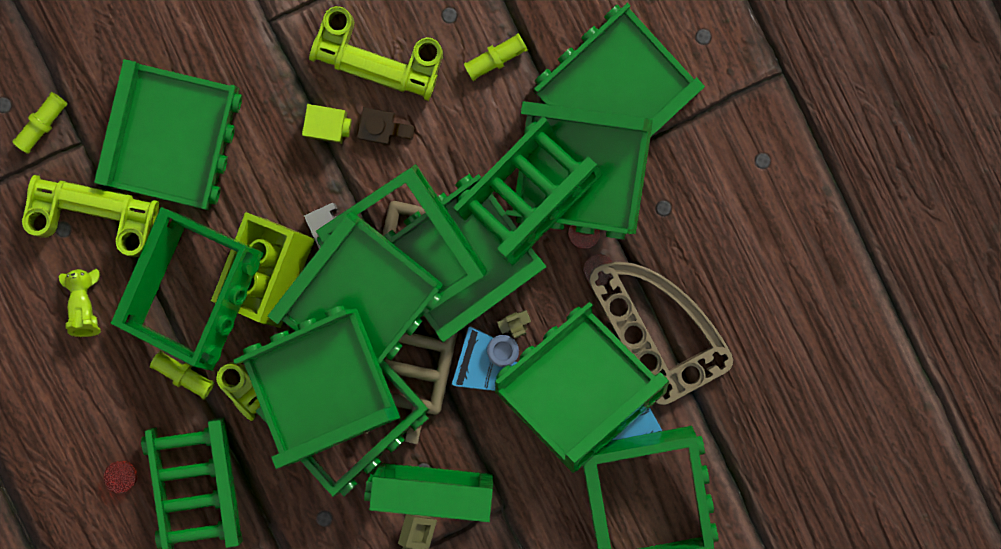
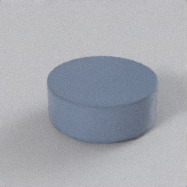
M498 335L489 342L487 355L494 365L506 367L517 360L519 347L512 337Z

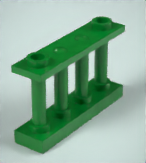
M544 116L538 122L531 123L524 131V136L471 189L465 190L458 197L457 204L453 207L464 221L473 214L501 240L500 246L497 248L498 251L512 266L602 176L598 165L590 157H587L583 162H576L549 137L553 129ZM538 146H541L568 171V177L560 185H554L526 159ZM516 168L546 194V199L537 208L529 206L504 182ZM494 191L523 217V223L515 231H509L481 205Z
M225 417L208 421V427L200 432L158 438L157 427L146 430L145 436L141 438L143 454L148 455L159 527V530L155 531L157 549H174L175 543L217 537L220 540H225L226 548L239 546L243 539ZM205 443L206 446H211L213 458L209 459V462L165 469L162 467L160 450ZM211 475L212 478L216 477L217 490H214L212 494L167 500L165 481ZM211 506L221 510L222 521H218V525L172 531L169 512Z

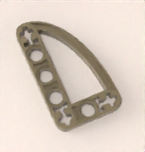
M608 262L595 267L589 275L590 286L619 340L639 360L644 354H653L656 357L657 364L651 372L657 375L663 369L664 376L669 380L671 388L667 390L668 396L665 398L662 396L656 403L669 404L731 369L733 365L732 354L715 326L697 304L671 281L646 267L629 262ZM600 271L604 274H611L612 278L608 280V283L612 290L617 286L620 289V292L611 294L605 300L601 296L602 294H607L603 285L597 286L595 283L599 279L597 273ZM618 274L641 278L666 293L689 315L711 347L668 370ZM616 298H622L627 303V310L621 316H614L609 309L611 301ZM630 326H637L642 332L640 341L634 344L628 343L624 337L626 329ZM713 353L725 354L726 358L722 360L724 366L719 368L717 365H712L706 368L711 373L706 376L698 360L703 358V363L707 364L714 359ZM688 366L696 367L699 372L697 381L691 384L685 383L682 379V372Z

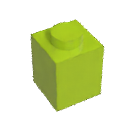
M307 104L302 136L342 144L343 137H349L352 119L347 118L345 110Z

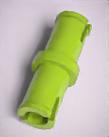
M517 33L514 37L496 47L493 45L487 47V52L467 63L465 62L464 66L471 79L475 81L478 77L496 67L498 69L505 67V62L523 52H527L528 49L519 33Z
M51 92L38 111L29 115L28 119L30 121L18 136L13 139V143L19 149L29 154L45 132H50L52 129L51 124L68 105L67 102Z
M161 350L155 355L150 364L151 369L173 380L175 386H183L202 399L209 395L215 383L191 370V365L187 363L181 364L164 354Z

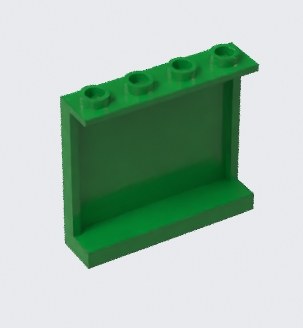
M628 2L622 8L617 4L604 16L607 22L599 29L593 26L581 37L584 43L577 50L570 47L558 58L561 64L553 72L546 69L536 78L534 82L537 86L533 92L547 105L653 120L652 136L705 86L697 77L694 79L629 9L631 5Z
M123 59L94 183L211 210L212 204L217 205L221 187L217 186L219 174H224L227 167L228 156L224 155L226 144L232 143L235 133V125H231L234 112L239 113L243 96L238 94L239 88L235 85L221 84Z
M523 101L521 114L527 115L525 130L531 123L538 122L544 116L553 129L549 137L576 162H583L587 157H590L598 165L602 176L550 228L564 230L565 224L576 226L575 232L594 235L595 229L606 230V237L625 239V234H636L653 120L643 117ZM538 146L526 158L554 185H560L568 177V171L541 146ZM519 170L516 194L529 206L537 208L546 199V194ZM514 208L513 210H506V215L516 216V223H523V217Z
M471 174L466 175L455 184L456 191L449 196L445 193L438 196L488 270L484 277L424 315L442 342H445L546 268L544 262L532 248L512 266L498 251L497 248L500 246L501 240L473 214L464 221L453 207L457 204L458 197L465 190L471 189L481 179L479 174L474 178ZM493 194L481 204L509 231L517 229ZM417 211L403 222L406 227L397 234L391 230L384 235L387 240L443 283L438 293L467 274L426 212L421 215Z
M351 211L338 224L267 317L276 324L283 321L293 330L298 331V324L312 318H316L318 322L326 318V311L343 305L345 309L357 308L380 364L385 357L391 361L403 346L398 342L403 334L406 332L411 336L421 324L422 320L418 316L423 309L426 308L431 311L442 297L438 291L443 286V283Z
M590 302L583 308L576 307L567 316L565 323L559 328L557 326L552 327L544 335L543 341L536 347H528L521 354L520 360L512 367L510 365L504 367L497 374L495 380V393L573 474L666 394L669 380L661 372L655 376L592 313L593 305Z
M342 305L325 312L326 318L318 322L316 318L306 320L297 325L298 331L291 334L288 331L275 334L270 337L271 343L262 346L261 343L251 345L242 350L244 355L234 359L235 364L244 363L278 449L279 454L271 457L276 469L294 464L400 418L357 308L345 309Z

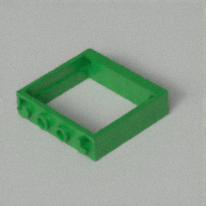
M415 164L316 230L319 236L317 241L321 247L348 213L352 211L358 215L406 183L467 273L439 292L442 297L433 307L434 309L484 277L488 270ZM424 308L423 311L419 314L418 318L422 317L430 311Z
M161 207L111 324L194 367L213 371L221 357V351L226 339L234 327V321L239 309L247 297L248 288L259 269L264 253L188 217ZM170 218H171L172 221H171L169 227H167V225H168V223H169V220H170ZM184 228L237 252L195 351L143 325Z
M384 359L379 364L380 368L383 369L382 372L416 409L337 482L313 455L301 460L304 466L332 497L340 493L343 497L346 496L358 485L355 479L363 471L367 475L380 465L379 457L387 449L392 453L405 441L402 435L410 428L416 431L429 419L425 414L430 409ZM260 406L256 412L267 423Z
M692 426L612 440L583 465L597 549H611L597 464L683 448L688 449L701 537L639 549H714V542H718L719 538L716 524L710 523L709 513H714V505L711 494H706L704 485L710 483L707 466L701 465L700 455L705 454L702 436H696Z
M380 463L377 470H373L370 477H368V481H366L364 501H370V511L490 522L493 474Z

